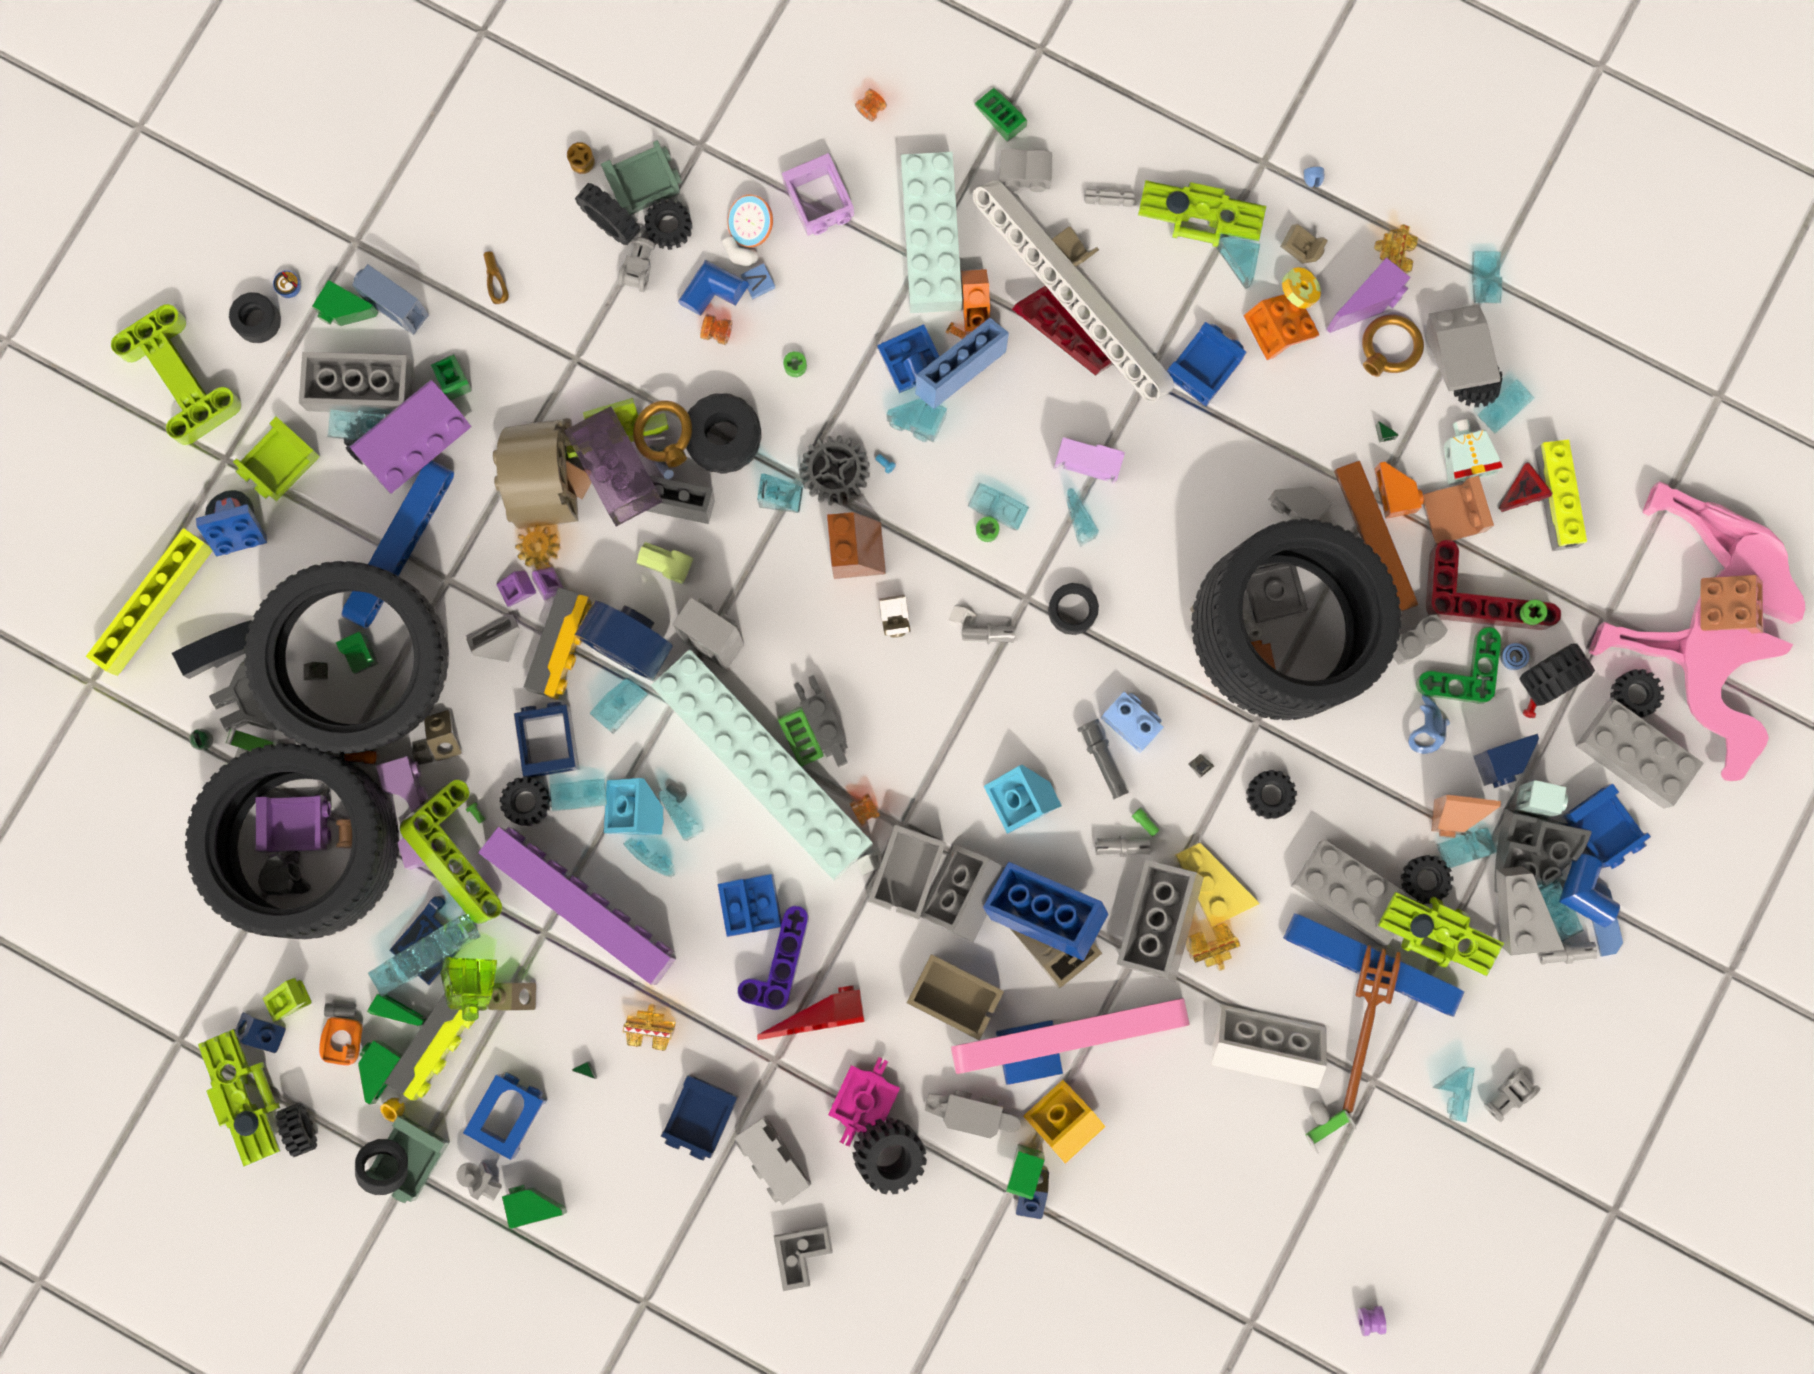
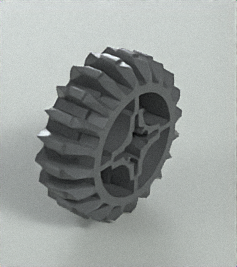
M840 435L837 436L836 442H832V437L827 436L826 444L821 439H818V448L810 445L808 448L812 455L804 453L803 459L807 462L800 463V469L804 470V472L800 473V478L807 480L803 483L804 489L812 488L809 492L811 497L819 493L818 502L820 503L827 497L828 505L830 506L833 504V499H838V504L843 505V497L852 502L853 497L851 493L853 492L855 495L860 496L861 491L857 486L866 488L867 482L863 479L870 478V472L865 470L870 467V463L863 461L867 457L866 453H858L860 450L859 444L851 448L852 439L850 438L846 440L845 444L842 443V436ZM831 452H840L850 458L836 459ZM823 456L826 465L819 471L820 474L814 476L815 464ZM830 462L832 466H836V468L840 467V479L837 475H833V473L830 474ZM856 465L855 477L847 485L844 475L850 471V467ZM834 482L840 489H829L819 483Z

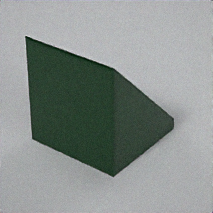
M1379 421L1375 425L1379 443L1395 440L1399 436L1398 433Z
M590 1061L572 1069L573 1072L597 1079Z

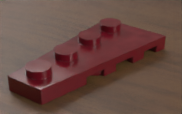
M1046 286L1017 302L1012 308L1014 312L1095 376L1113 365L1112 361Z

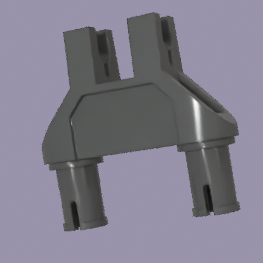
M244 661L241 662L229 687L209 695L216 710L233 702H236L239 710L220 718L223 728L226 732H229L232 726L239 728L250 724L268 730H277L274 727L275 724L270 723L265 713H262L258 708L259 704L255 702L252 696L254 694L248 686L249 680L246 679L245 671H247L246 666H244Z

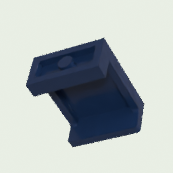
M687 1075L683 1084L684 1087L664 1131H662L661 1137L666 1139L664 1142L666 1145L678 1150L680 1146L691 1150L689 1155L704 1161L705 1157L709 1159L713 1157L739 1096L695 1076Z

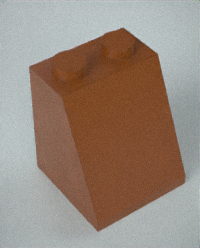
M855 512L827 514L834 579L886 574L881 522Z

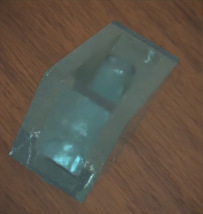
M628 677L609 691L589 714L614 734L648 694Z

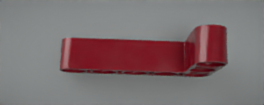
M1443 540L1431 550L1426 595V611L1429 616L1437 615L1440 620L1534 630H1546L1560 621L1561 610L1556 604L1551 602H1543L1550 615V622L1543 620L1536 625H1528L1522 619L1517 618L1514 611L1515 608L1521 609L1530 600L1456 593L1459 547L1454 541ZM1440 548L1446 549L1449 552V559H1443L1440 556ZM1438 574L1446 576L1448 580L1447 585H1442L1438 582ZM1439 599L1445 603V611L1437 609L1435 606L1436 600ZM1462 602H1466L1472 607L1471 614L1463 611ZM1489 605H1493L1497 608V617H1494L1489 613ZM1528 607V609L1531 611L1529 616L1531 618L1535 616L1539 618V616L1536 614L1538 609L1536 607H1533L1532 609Z

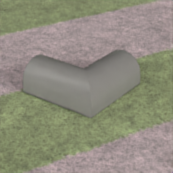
M828 1225L774 1235L783 1291L809 1287L810 1280L806 1258L833 1253Z

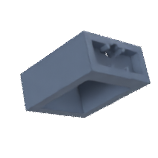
M369 264L356 273L352 285L363 300L372 304L375 309L414 335L429 316L420 301Z

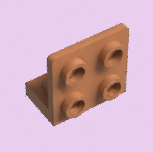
M1479 475L1468 478L1461 485L1423 494L1424 508L1436 544L1443 540L1454 541L1485 533L1494 526Z
M1757 575L1701 579V630L1747 629L1752 634L1763 633V581Z

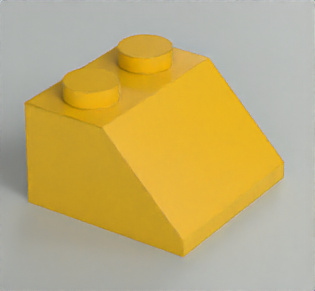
M1064 1080L1058 1083L1023 1116L1065 1164L1106 1127Z

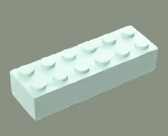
M953 152L901 155L910 313L961 311L962 290Z

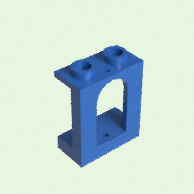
M505 1072L504 1075H495L463 1134L512 1160L517 1156L521 1149L519 1148L540 1108L543 1104H546L547 1099L542 1097L543 1092L531 1085L525 1088L518 1084L519 1078ZM507 1090H514L522 1095L524 1107L505 1140L483 1128V1125L502 1093Z

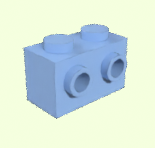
M1123 692L1102 715L1101 719L1135 750L1141 753L1164 728L1160 724L1162 720L1153 711H1145L1140 706L1142 702L1134 694L1130 693L1128 695Z

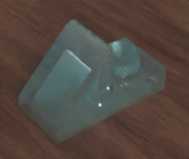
M1488 827L1436 844L1442 860L1447 863L1445 864L1447 868L1497 853Z
M1462 1066L1433 1086L1434 1089L1453 1092V1097H1449L1447 1103V1113L1450 1114L1449 1119L1467 1122L1475 1068Z

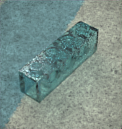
M468 914L458 916L368 972V975L380 995L384 996L397 990L474 942L481 935Z

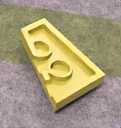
M1201 843L1175 855L1182 869L1197 872L1204 877L1198 902L1210 927L1260 904Z

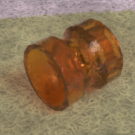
M707 313L702 323L700 338L704 340L713 338L718 344L727 345L733 321L726 318L717 321L715 315Z

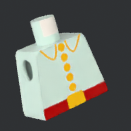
M1468 419L1453 423L1456 436L1449 438L1444 444L1448 485L1464 482L1468 478L1478 475L1481 478L1497 474L1503 468V465L1488 433L1485 430L1472 432Z

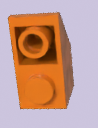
M987 269L961 271L965 332L975 330L990 318Z

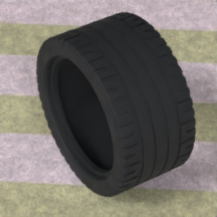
M1291 519L1287 522L1281 521L1267 526L1223 556L1207 573L1206 578L1200 585L1201 589L1197 591V599L1193 605L1194 612L1192 613L1191 621H1193L1191 629L1192 633H1194L1192 639L1193 644L1196 645L1195 652L1200 658L1199 663L1201 667L1205 669L1204 673L1207 677H1210L1214 687H1217L1223 696L1228 697L1227 700L1231 703H1236L1237 707L1242 710L1246 709L1253 715L1258 714L1259 717L1263 718L1270 717L1272 720L1308 718L1359 696L1373 686V683L1380 679L1381 674L1385 673L1388 664L1391 663L1394 657L1393 653L1396 652L1398 647L1397 641H1399L1401 634L1399 629H1401L1402 624L1400 620L1402 613L1401 608H1399L1400 598L1397 597V587L1392 582L1394 579L1391 573H1388L1387 566L1381 562V557L1373 552V548L1369 544L1366 545L1362 538L1354 536L1353 532L1346 531L1344 527L1339 525L1334 526L1330 522H1321V520ZM1289 564L1303 568L1321 579L1338 600L1345 622V643L1336 667L1324 680L1307 681L1282 674L1264 661L1250 642L1243 620V598L1247 584L1259 566Z
M354 561L324 562L321 565L315 564L307 569L297 571V574L288 576L285 581H281L276 585L277 588L267 594L268 597L265 600L263 599L259 605V610H256L253 615L254 620L250 622L248 628L250 631L246 635L245 641H247V645L244 646V654H246L244 666L247 669L245 674L246 679L249 680V689L253 692L254 695L252 696L255 702H258L260 711L265 713L267 720L275 724L274 727L280 732L285 733V736L295 739V742L306 745L308 748H317L322 752L347 754L372 750L395 742L409 734L419 726V723L424 721L433 710L434 704L438 702L443 691V683L447 678L449 664L447 657H449L441 620L434 612L435 609L428 602L427 598L416 587L389 571ZM341 592H366L390 605L405 623L414 651L412 675L401 698L386 713L362 724L335 722L312 711L295 692L286 668L288 639L299 617L319 600Z
M279 743L276 745H265L264 748L257 747L252 749L251 752L246 751L240 754V757L231 759L230 763L224 764L219 768L220 771L218 773L215 772L210 777L211 780L205 783L202 787L203 791L196 797V804H193L191 808L192 814L188 817L187 823L189 825L185 836H187V841H185L187 853L185 855L186 861L189 863V873L193 876L191 877L193 884L198 887L196 890L200 896L204 897L205 903L212 907L211 910L221 915L223 920L231 922V925L244 931L262 936L288 939L322 938L324 935L330 936L336 934L337 931L341 932L347 929V926L354 925L358 919L364 918L367 912L376 906L375 903L381 900L383 892L387 891L388 883L393 878V870L397 866L398 861H396V857L399 856V849H397L399 837H397V833L399 830L398 825L395 823L397 821L395 813H392L393 808L390 802L387 801V796L380 790L381 787L359 767L332 754L319 751L317 748L311 749L306 745ZM300 779L320 780L338 795L348 812L352 827L350 857L338 881L324 895L300 907L280 909L263 900L255 893L245 879L238 855L241 827L248 812L256 803V797H262L271 789L290 781Z

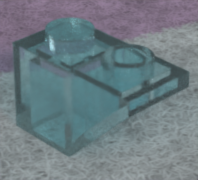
M918 399L889 409L887 421L890 422L889 425L898 431L905 429L912 432L913 437L922 442L929 440L934 443L947 416V408L939 405L933 409L925 401Z

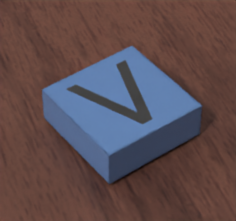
M764 264L741 274V278L749 283L747 290L752 300L776 289Z

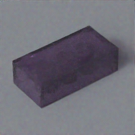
M612 406L564 430L616 527L663 502Z

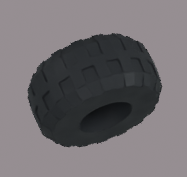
M715 393L701 398L688 411L692 422V435L686 449L691 458L698 465L705 468V470L720 474L736 472L749 464L756 453H758L761 442L760 421L753 408L742 398L728 393ZM720 422H729L737 428L734 440L725 445H715L707 439L710 428Z

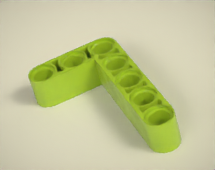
M454 780L438 789L409 814L400 824V833L474 923L483 924L500 915L502 903L439 826L441 822L469 798L470 791L467 784L461 780ZM450 791L453 792L455 798L452 797ZM433 807L436 808L437 814L433 811ZM414 822L418 824L419 830L415 827ZM431 843L435 845L437 851L433 849ZM449 864L452 865L454 872L450 870ZM466 885L469 886L470 892L466 889ZM483 905L486 907L487 913L484 911Z

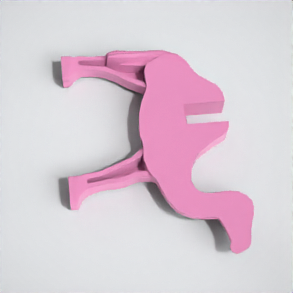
M1660 481L1651 488L1642 513L1649 516L1657 511L1667 510L1689 522L1724 567L1716 577L1757 575L1763 581V613L1789 624H1794L1803 619L1805 601L1791 577L1785 546L1768 527L1742 517L1722 505L1713 502L1704 503L1692 498L1677 489H1671L1669 485ZM1700 595L1689 629L1679 632H1637L1604 622L1596 630L1589 653L1597 656L1610 647L1625 648L1647 656L1666 657L1680 664L1685 672L1686 698L1691 714L1705 728L1726 739L1725 767L1721 770V776L1726 781H1738L1745 777L1751 765L1762 753L1769 737L1760 721L1749 715L1734 711L1724 704L1721 698V688L1727 677L1740 665L1783 656L1791 650L1793 644L1765 632L1752 634L1747 629L1701 630Z

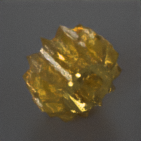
M536 524L534 532L529 527H526L527 535H518V539L523 543L515 545L516 550L521 551L517 557L520 560H525L527 567L532 566L534 563L535 568L540 570L542 562L547 567H550L551 563L548 559L550 557L555 560L558 559V555L553 551L561 549L560 544L555 543L559 537L556 533L551 534V529L548 526L542 530L541 526ZM539 542L541 550L537 552L535 544Z

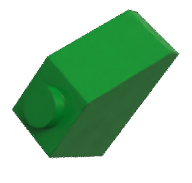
M329 280L312 305L318 312L317 317L329 325L334 322L339 326H344L374 318L379 313L369 302Z
M373 1040L372 1043L368 1042L360 1052L362 1058L358 1063L364 1100L369 1105L377 1103L388 1086L385 1081L403 1056L381 1040Z
M524 1184L509 1188V1194L502 1196L509 1229L562 1216L567 1213L565 1206L533 1187L525 1189Z

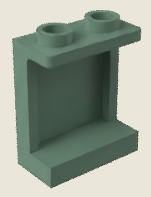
M658 140L653 142V148L612 165L610 160L601 163L603 172L617 202L629 212V215L652 206L654 202L659 203L661 199L666 200L680 194L678 184L682 183L676 168L671 170L668 164L671 161L666 146H660Z
M402 1115L397 1116L392 1125L394 1129L388 1139L401 1145L408 1157L407 1178L404 1184L391 1195L396 1200L406 1203L407 1201H415L450 1142ZM378 1154L370 1169H367L365 1172L372 1179L386 1180L396 1174L398 1163L393 1156Z

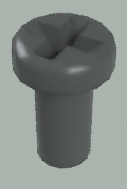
M672 784L666 787V791L676 797L678 803L683 802L687 796L685 791H679Z

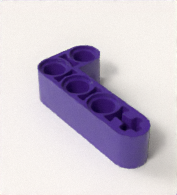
M792 906L786 910L768 981L758 979L743 980L739 984L737 991L739 998L743 1002L773 1010L784 1008L788 1004L809 923V915L804 908ZM796 910H799L800 916L804 917L803 922H798L796 930H801L800 936L792 932L785 933L786 927L792 929L793 920L789 919L790 914H795ZM787 937H793L797 941V948L793 952H787L783 948V941ZM781 963L788 964L791 969L790 975L785 979L778 977L776 973V968ZM748 983L755 984L758 989V993L753 999L747 998L743 992L745 985ZM775 989L780 990L784 995V1000L780 1005L772 1004L769 999L770 993Z

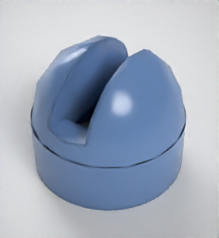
M1310 167L1303 171L1305 183L1309 187H1319L1322 185L1325 177L1323 167Z

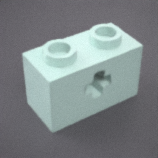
M1536 780L1519 785L1515 811L1544 818L1562 814L1568 803V795H1565L1566 787Z

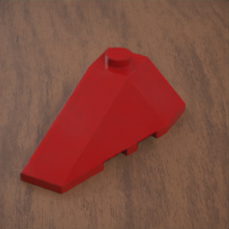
M854 985L839 987L838 993L824 998L757 1034V1040L865 1022L860 989L854 990Z

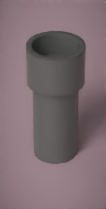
M326 1003L324 1016L355 1017L357 1008L356 1006Z

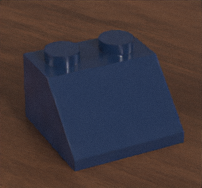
M1538 733L1473 756L1483 785L1493 784V787L1497 788L1517 781L1515 776L1524 773L1538 743Z

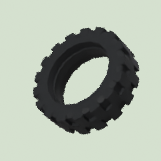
M587 183L575 197L577 205L588 215L587 217L617 242L628 245L640 231V226L628 214L629 212L624 207H621L619 202L612 199L607 192H603L600 187Z

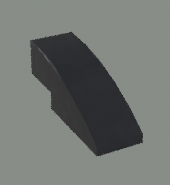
M252 620L220 630L172 652L171 654L182 675L191 679L212 667L218 668L243 655L244 646L247 645V641H245L247 633L249 634L250 629L248 628Z

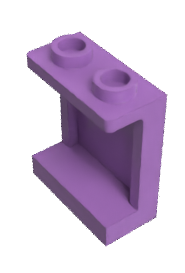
M323 795L291 798L256 797V851L269 853L327 850V844L331 842V830L327 828V817L331 815L330 801H327V797Z

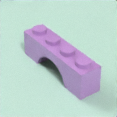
M406 756L376 766L383 791L388 794L400 795L404 798L411 809V813L428 799L426 789L421 787L418 777H421V770L417 761L413 762V759ZM414 822L415 827L419 830L418 824ZM404 838L397 842L404 868L412 870L426 865ZM431 843L433 849L437 851L435 845Z

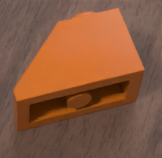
M1380 462L1374 470L1385 519L1414 514L1422 508L1421 505L1424 503L1423 493L1421 489L1417 488V483L1386 462Z

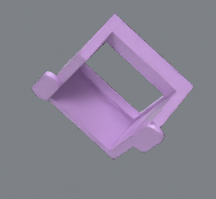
M1063 437L1054 469L1064 465L1063 469L1104 481L1113 479L1112 483H1115L1125 452L1099 444L1095 447Z

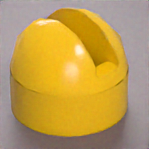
M390 1098L381 1105L380 1110L388 1121L394 1122L397 1116L404 1114L405 1104H401L399 1098Z

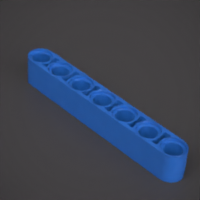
M433 460L421 469L371 557L369 565L384 569L397 576L400 575L454 478L453 470ZM352 591L343 607L341 615L367 629L374 621L384 601L366 592Z
M1293 914L1283 939L1360 975L1367 948L1366 945L1304 916ZM1371 948L1369 967L1377 968L1381 952ZM1386 955L1385 971L1392 972L1395 958ZM1400 961L1394 991L1454 1017L1465 992ZM1367 973L1366 978L1374 980L1375 974ZM1382 976L1381 982L1389 984L1390 978Z

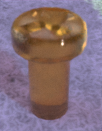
M954 322L949 324L945 332L947 334L950 332L961 339L967 334L955 327Z

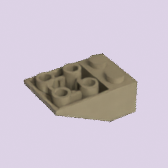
M1010 929L1058 988L1063 987L1103 954L1093 942L1084 961Z

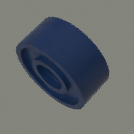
M594 600L574 634L577 639L598 653L650 681H654L674 647L668 640L651 630L655 623L648 617L626 605L619 611L597 600Z

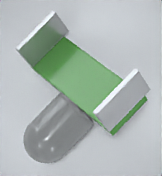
M232 726L226 740V744L238 747L235 757H240V754L246 751L251 752L254 748H264L265 745H276L279 742L278 740L272 742L238 731L236 726Z
M1314 1101L1310 1104L1309 1111L1315 1123L1319 1126L1305 1135L1317 1154L1319 1152L1315 1143L1349 1122L1355 1130L1357 1129L1352 1117L1345 1109L1330 1118L1323 1102Z

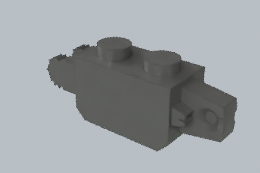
M814 675L808 678L809 684L816 694L815 696L806 699L802 685L799 682L793 685L801 701L802 710L822 753L825 754L826 758L833 755L839 768L848 763L842 751L848 748L847 741L824 691H821Z

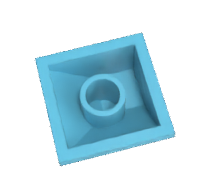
M1024 765L1012 769L984 786L1007 834L1062 806L1051 783Z
M645 779L607 780L604 833L661 835L664 823V808Z

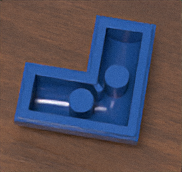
M705 260L678 302L681 306L701 316L715 295L736 306L748 288L749 283Z
M1581 854L1577 861L1572 862L1559 902L1605 928L1616 919L1620 911V904L1595 890L1602 869L1601 861L1591 855Z

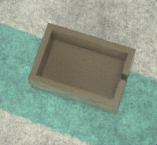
M931 954L907 1004L980 1041L991 1019L985 1016L987 1011L994 1013L1004 991Z

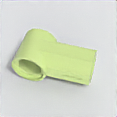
M647 542L641 547L637 559V564L660 572L664 577L682 584L693 562L692 557L675 550L670 552Z

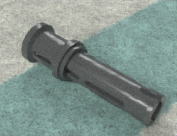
M1096 719L1077 728V731L1082 733L1088 746L1087 752L1094 755L1114 800L1129 793L1107 748L1109 740L1104 738L1098 725L1100 721Z

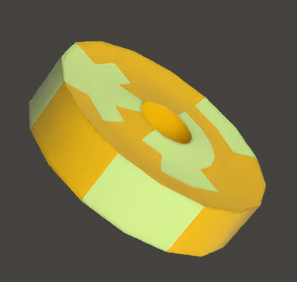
M1293 268L1282 279L1283 292L1287 299L1295 306L1304 309L1309 308L1320 299V284L1316 277L1305 268Z

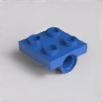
M924 324L877 345V349L899 394L915 387L917 374L940 357Z

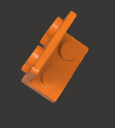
M1285 294L1262 300L1243 315L1266 360L1275 358L1289 346L1315 339L1319 336V332L1307 309L1299 308L1292 304Z

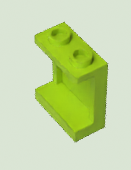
M275 416L269 423L273 428L241 461L236 458L233 463L238 467L235 471L246 482L251 479L257 484L254 489L262 497L267 499L270 496L277 502L320 456Z

